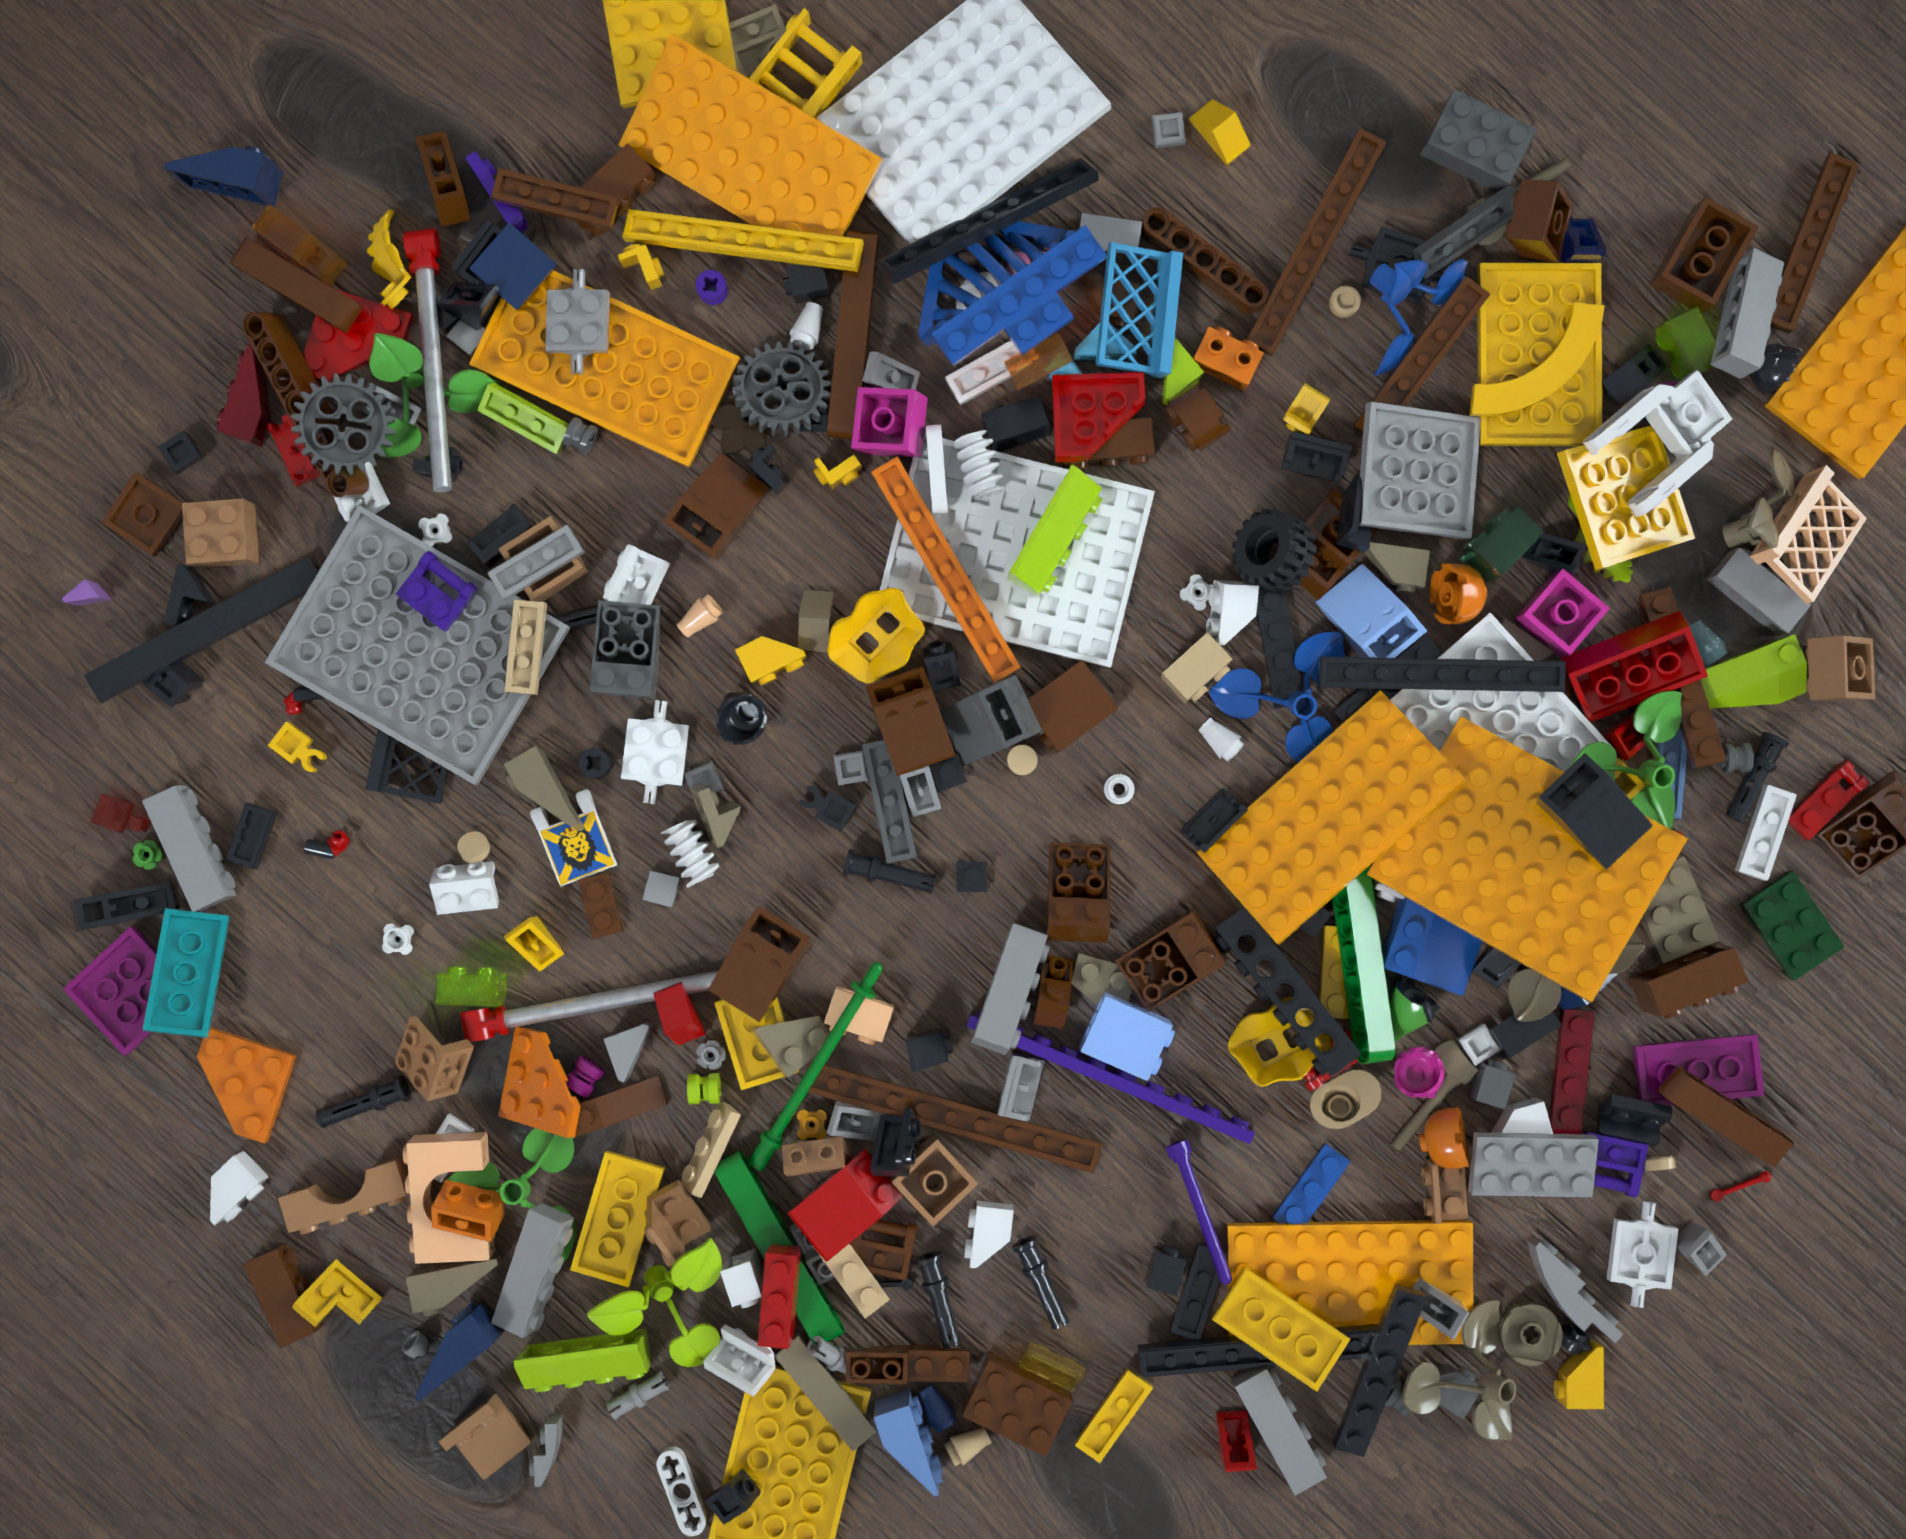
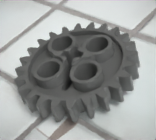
M777 341L776 349H771L770 345L765 343V352L754 348V358L747 355L744 356L745 365L738 364L737 372L739 375H734L733 377L734 385H736L733 387V396L737 397L735 398V406L742 407L740 409L741 417L749 416L750 426L759 422L761 433L767 427H770L772 436H775L778 429H782L784 437H787L788 430L792 428L799 435L801 425L810 430V419L820 422L819 412L826 413L827 404L825 402H830L831 393L828 391H831V381H827L829 379V371L822 370L823 360L814 362V351L805 355L804 345L796 351L793 350V342H789L787 348H782L781 342ZM793 368L796 369L798 372L795 374H788L785 371L787 369ZM760 377L769 379L766 383H760L756 380ZM802 394L806 395L808 399L797 400L795 396ZM775 403L779 405V408L768 409L766 406Z
M335 373L333 383H329L323 376L321 377L323 385L321 387L311 382L310 386L313 390L311 395L301 391V395L306 400L305 403H294L301 413L291 415L294 421L299 422V425L292 427L291 431L302 435L295 440L296 445L306 444V447L301 452L302 455L305 457L313 453L312 465L315 466L320 461H323L322 470L327 472L331 466H334L335 473L340 476L343 468H347L350 476H353L354 467L356 466L365 473V463L367 462L376 467L377 463L374 459L376 455L386 458V454L381 448L383 446H393L386 439V436L396 435L395 430L387 426L396 422L395 417L385 415L392 410L391 404L381 405L386 398L384 393L374 396L376 391L374 384L370 385L367 389L364 388L365 380L362 377L354 384L351 374L346 376L345 382H341L338 374ZM327 400H334L338 403V409L335 413L327 415L321 411L322 404ZM363 404L368 406L370 414L367 418L357 419L353 416L356 406ZM320 418L341 423L343 418H347L351 425L371 426L372 430L363 431L358 428L346 427L345 432H341L337 425L317 424L315 420ZM324 430L332 431L334 433L333 442L329 445L319 444L317 438L320 432ZM355 435H361L366 438V445L361 450H354L349 446L350 439Z

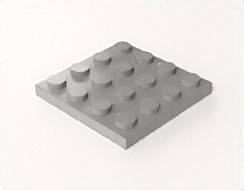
M1378 402L1366 403L1360 466L1363 491L1358 526L1459 539L1472 538L1480 417Z

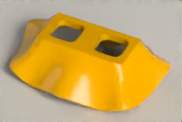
M893 587L871 591L858 599L850 616L841 618L834 623L829 635L827 653L830 660L863 683L872 684L886 674L906 665L914 646L923 636L925 628L921 620L907 604L900 589ZM886 611L890 612L900 622V625L892 633L886 632L877 623V619ZM864 632L870 633L879 643V646L872 653H866L856 643V640Z
M1284 997L1279 1000L1283 1002H1288L1292 1000L1293 997ZM1273 1005L1265 1012L1250 1013L1243 1017L1228 1042V1051L1238 1060L1249 1078L1261 1087L1279 1081L1301 1080L1313 1067L1311 1061L1314 1057L1308 1049L1302 1051L1298 1046L1295 1048L1289 1047L1283 1032L1290 1028L1288 1024L1282 1026L1272 1013L1276 1009ZM1299 1011L1295 1016L1296 1022L1300 1026L1306 1027L1313 1023V1016L1309 1011ZM1320 1035L1315 1039V1045L1320 1051L1326 1052L1332 1049L1329 1036ZM1266 1039H1271L1278 1051L1277 1057L1269 1061H1263L1256 1049V1045Z

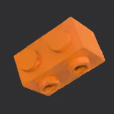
M1209 326L1193 358L1204 373L1245 391L1264 352L1258 350L1259 346L1249 340H1242L1241 342L1231 337L1232 334L1222 327L1216 326L1214 329Z
M446 1180L431 1207L432 1228L491 1242L505 1215V1202L501 1199L500 1193L493 1190H485L464 1183Z

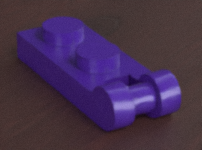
M474 151L465 158L491 197L495 184L492 176L497 174L487 157L481 160L477 152ZM493 200L507 224L511 223L521 233L528 229V221L518 208Z

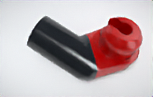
M301 686L284 698L283 705H286L285 711L288 715H297L302 712L301 703L326 698L305 686Z
M337 830L325 842L308 839L305 843L304 853L333 859L347 849L350 840L344 831Z

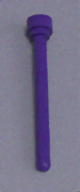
M1185 1139L1165 1147L1168 1157L1173 1159L1174 1164H1178L1219 1279L1222 1284L1228 1285L1232 1281V1276L1189 1161L1191 1158L1190 1152L1192 1151L1189 1141Z

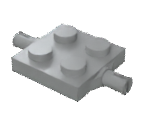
M577 269L573 270L572 288L566 290H547L546 351L548 353H564L571 356L570 373L574 375L584 374V356L593 353H608L610 292L608 290H590L585 288L586 270L579 269V271Z

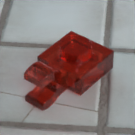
M101 794L91 822L115 832L124 833L126 827L138 832L140 830L147 832L151 820L131 813L135 804L109 794Z

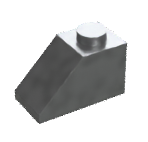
M1451 1364L1437 1366L1440 1373L1439 1382L1446 1381L1478 1386V1382L1475 1380L1477 1375L1462 1365L1459 1369ZM1442 1387L1440 1388V1405L1464 1420L1480 1393Z

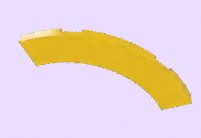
M1574 302L1571 305L1566 329L1552 354L1534 370L1521 377L1501 383L1474 384L1472 386L1469 416H1497L1518 411L1542 401L1561 388L1574 376L1591 352L1601 327L1605 305Z

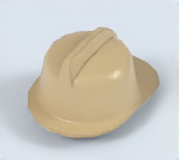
M1352 1070L1343 1073L1315 1090L1310 1101V1110L1313 1118L1320 1125L1329 1129L1350 1127L1355 1122L1368 1116L1378 1107L1382 1093L1379 1081L1371 1073L1364 1070Z

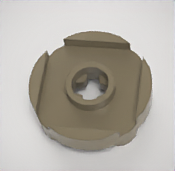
M1522 1302L1510 1305L1501 1318L1498 1329L1501 1347L1516 1362L1526 1366H1538L1543 1364V1361L1547 1360L1550 1356L1554 1357L1558 1353L1563 1339L1562 1328L1556 1316L1548 1308L1536 1302ZM1529 1326H1533L1538 1335L1537 1337H1531L1530 1341H1526V1336L1523 1335V1332Z

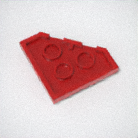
M337 290L362 306L361 312L347 334L315 316L303 357L315 379L321 381V377L324 376L331 383L335 373L341 376L354 368L357 370L369 363L375 333L386 334L407 341L414 315Z
M1144 372L1052 375L1055 462L1087 461L1145 405Z

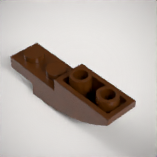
M893 1345L847 1350L846 1383L969 1382L970 1348H940V1345Z

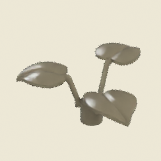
M1773 446L1768 447V449L1770 450L1771 472L1779 487L1778 493L1768 501L1764 497L1759 498L1753 511L1741 515L1740 520L1723 525V536L1730 548L1748 542L1750 546L1756 545L1761 539L1772 549L1778 547V530L1773 521L1770 506L1783 498L1785 494L1788 498L1793 497L1795 484L1790 466ZM1783 553L1781 556L1783 562L1788 569H1791L1789 553ZM1798 553V555H1799V561H1800V567H1801V569H1802L1801 556H1800V553Z
M1635 932L1632 933L1609 974H1617L1629 968L1644 950L1645 943ZM1525 969L1516 973L1508 987V997L1514 1017L1519 1022L1535 1021L1547 1016L1558 1006L1562 995V988L1559 984L1532 969Z
M1495 1299L1487 1300L1473 1307L1469 1311L1470 1314L1465 1320L1461 1332L1463 1344L1468 1348H1474V1356L1491 1373L1482 1375L1478 1380V1386L1446 1381L1439 1382L1440 1373L1438 1368L1430 1362H1420L1412 1368L1405 1382L1403 1403L1408 1410L1418 1414H1427L1435 1410L1441 1402L1440 1388L1442 1387L1477 1392L1482 1394V1400L1473 1409L1472 1423L1475 1432L1486 1439L1512 1440V1420L1509 1404L1516 1396V1384L1513 1380L1500 1376L1501 1370L1495 1368L1481 1354L1492 1352L1499 1344L1500 1301Z

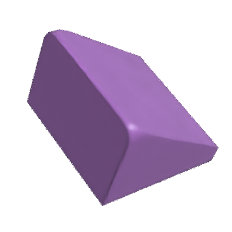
M83 580L63 596L62 600L64 603L80 606L109 601L111 598L98 583Z

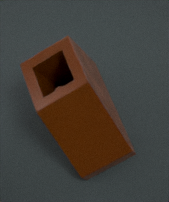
M1047 955L1041 967L1033 1024L1064 1029L1070 1003L1074 959Z

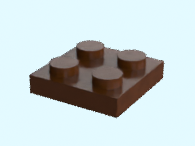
M134 472L101 523L151 556L156 557L183 518V502L141 474Z

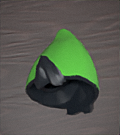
M1406 977L1394 978L1393 986L1395 987L1389 999L1394 1042L1427 1023H1432L1440 1009L1437 1002L1431 996L1413 985L1415 982L1413 979H1406Z

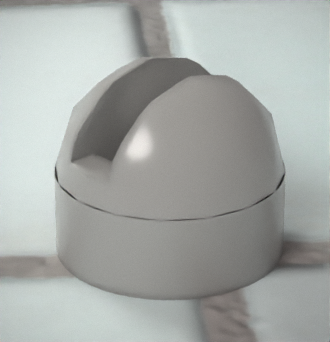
M419 1331L411 1333L402 1346V1352L414 1359L421 1358L429 1351V1341Z

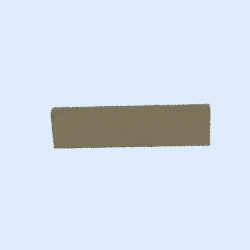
M798 1334L794 1337L789 1349H780L775 1353L774 1357L850 1449L854 1451L875 1434L877 1428L821 1360L808 1354V1345Z

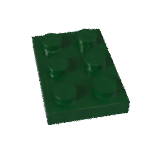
M1787 871L1739 904L1789 980L1795 981L1844 948V945L1794 871Z

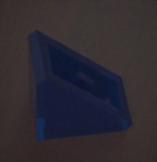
M1570 219L1562 248V263H1596L1605 255L1606 247L1594 220Z

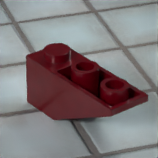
M248 344L246 350L239 356V370L236 378L228 386V400L225 408H222L218 414L217 431L232 438L262 447L268 430L267 425L271 422L265 371L252 346Z

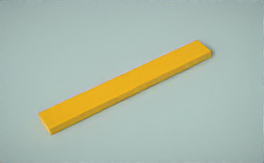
M628 209L622 235L625 242L855 272L859 270L864 246L863 240L859 238Z

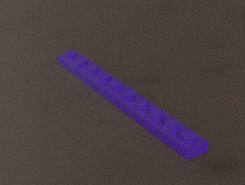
M981 1010L977 1014L970 1012L966 1022L967 1027L975 1030ZM1017 1026L1016 1030L1021 1031L1017 1048L1248 1144L1252 1142L1255 1132L1248 1128L1249 1122L1233 1115L1231 1120L1220 1116L1221 1110L1207 1104H1204L1203 1108L1191 1104L1193 1099L1184 1094L1176 1092L1175 1096H1171L1163 1092L1165 1087L1148 1080L1145 1085L1135 1081V1075L1119 1069L1118 1073L1107 1069V1063L1091 1057L1090 1061L1079 1057V1051L1063 1045L1062 1050L1051 1046L1052 1040L1035 1033L1033 1038L1022 1034L1024 1030L1022 1027Z

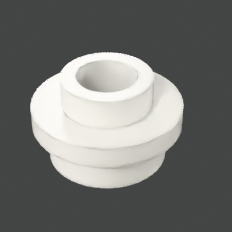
M1116 774L1109 777L1105 782L1104 794L1110 802L1124 804L1133 797L1134 784L1128 776ZM1120 783L1124 786V793L1122 795L1114 793L1113 787L1115 784Z

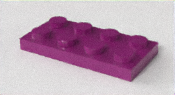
M1757 1034L1632 1045L1638 1100L1662 1105H1675L1657 1089L1676 1065L1684 1068L1730 1099L1764 1096Z

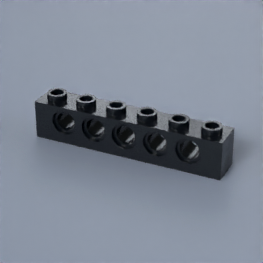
M1245 907L1215 928L1218 934L1215 941L1225 953L1229 950L1237 959L1234 965L1244 977L1247 975L1251 976L1256 983L1253 989L1261 1000L1265 1002L1269 999L1276 1009L1272 1013L1282 1026L1288 1024L1295 1032L1291 1036L1302 1051L1308 1049L1313 1055L1314 1059L1311 1063L1321 1076L1327 1073L1332 1078L1362 1054ZM1242 938H1251L1256 944L1255 949L1249 953L1242 952L1238 948V942ZM1261 962H1270L1274 966L1275 972L1270 977H1262L1257 972V966ZM1281 986L1290 987L1294 992L1293 999L1288 1002L1279 1000L1276 996L1277 989ZM1302 1010L1309 1011L1313 1016V1023L1306 1027L1300 1026L1296 1022V1014ZM1320 1035L1329 1036L1333 1042L1332 1049L1326 1052L1320 1051L1315 1045V1039Z

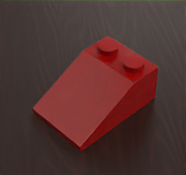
M866 1149L849 1157L845 1161L844 1168L836 1169L787 1213L825 1262L844 1249L903 1198L887 1176L872 1175L870 1171L872 1157Z

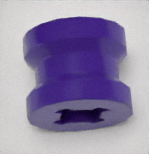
M706 270L697 277L695 285L701 300L711 306L723 303L728 295V286L723 276L718 271Z

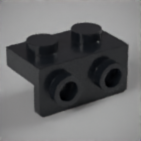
M905 1107L903 1115H880L870 1167L873 1176L909 1177L910 1167L914 1165L916 1160L915 1139L920 1136L921 1132L920 1119L916 1117L911 1107Z

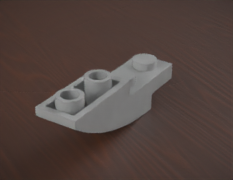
M1531 1236L1527 1242L1532 1261L1545 1289L1553 1301L1581 1330L1585 1332L1593 1324L1605 1336L1616 1343L1623 1336V1333L1615 1327L1618 1321L1605 1309L1600 1313L1592 1306L1596 1301L1581 1289L1586 1284L1578 1277L1581 1271L1567 1259L1562 1263L1555 1256L1558 1250L1543 1238L1539 1242Z

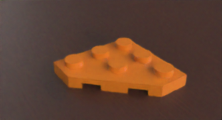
M524 1026L515 1027L498 1116L565 1138H575L581 1107L576 1096H571L566 1085L568 1079L559 1059H554L548 1047L551 1042L547 1033Z
M210 1027L209 1038H203L197 1058L234 1133L261 1143L268 1142L297 1055Z

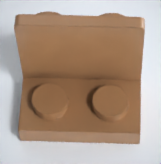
M413 1016L408 1020L395 1063L425 1100L431 1101L458 1093L474 1046L468 1039L441 1046L418 1017Z
M679 1179L647 1196L645 1235L651 1244H657L661 1250L664 1262L668 1267H671L678 1258L684 1255V1245L709 1232L711 1224Z
M496 1393L450 1428L439 1440L445 1451L456 1445L483 1480L491 1476L532 1442L531 1437Z

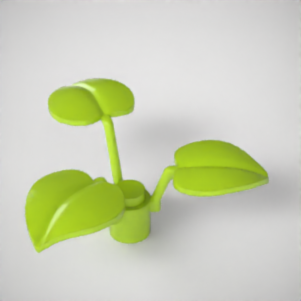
M709 1238L701 1246L688 1251L675 1261L671 1271L667 1272V1269L662 1265L650 1267L646 1270L643 1277L646 1284L642 1287L644 1297L638 1291L619 1293L588 1311V1318L610 1335H624L633 1331L643 1321L641 1311L648 1308L649 1296L659 1302L666 1301L683 1334L670 1342L669 1353L675 1363L684 1367H696L703 1364V1361L711 1351L719 1345L720 1335L713 1325L706 1323L697 1324L687 1331L671 1296L674 1285L682 1291L689 1287L695 1292H701L710 1288L718 1280L721 1274L722 1260L715 1242Z

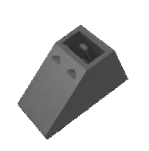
M598 600L589 692L601 696L656 700L659 671L660 606Z
M1016 675L940 710L947 733L963 766L1027 739L1042 730Z

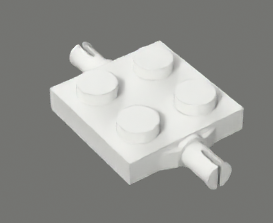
M655 700L653 718L646 720L628 718L621 779L636 780L645 784L643 803H649L651 791L650 803L656 804L657 786L665 784L682 786L689 725L673 724L665 720L668 703L666 701H662L661 712L659 713L660 701Z
M1642 1201L1641 1219L1623 1220L1614 1218L1607 1280L1610 1282L1625 1283L1632 1287L1630 1305L1640 1308L1644 1307L1646 1289H1671L1679 1229L1675 1226L1654 1222L1656 1203Z

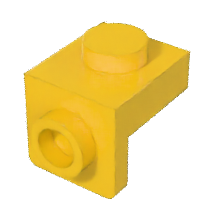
M640 244L630 245L623 250V253L618 254L623 268L640 263L651 290L662 286L659 276L664 275L658 257L652 259L646 244L642 246Z
M1304 383L1283 417V420L1287 422L1286 427L1291 431L1303 432L1309 435L1329 403L1330 398Z
M852 455L828 471L818 457L814 460L817 468L813 472L823 486L828 483L833 490L842 483L847 486L854 482L860 476L858 472L862 470V467L855 455Z

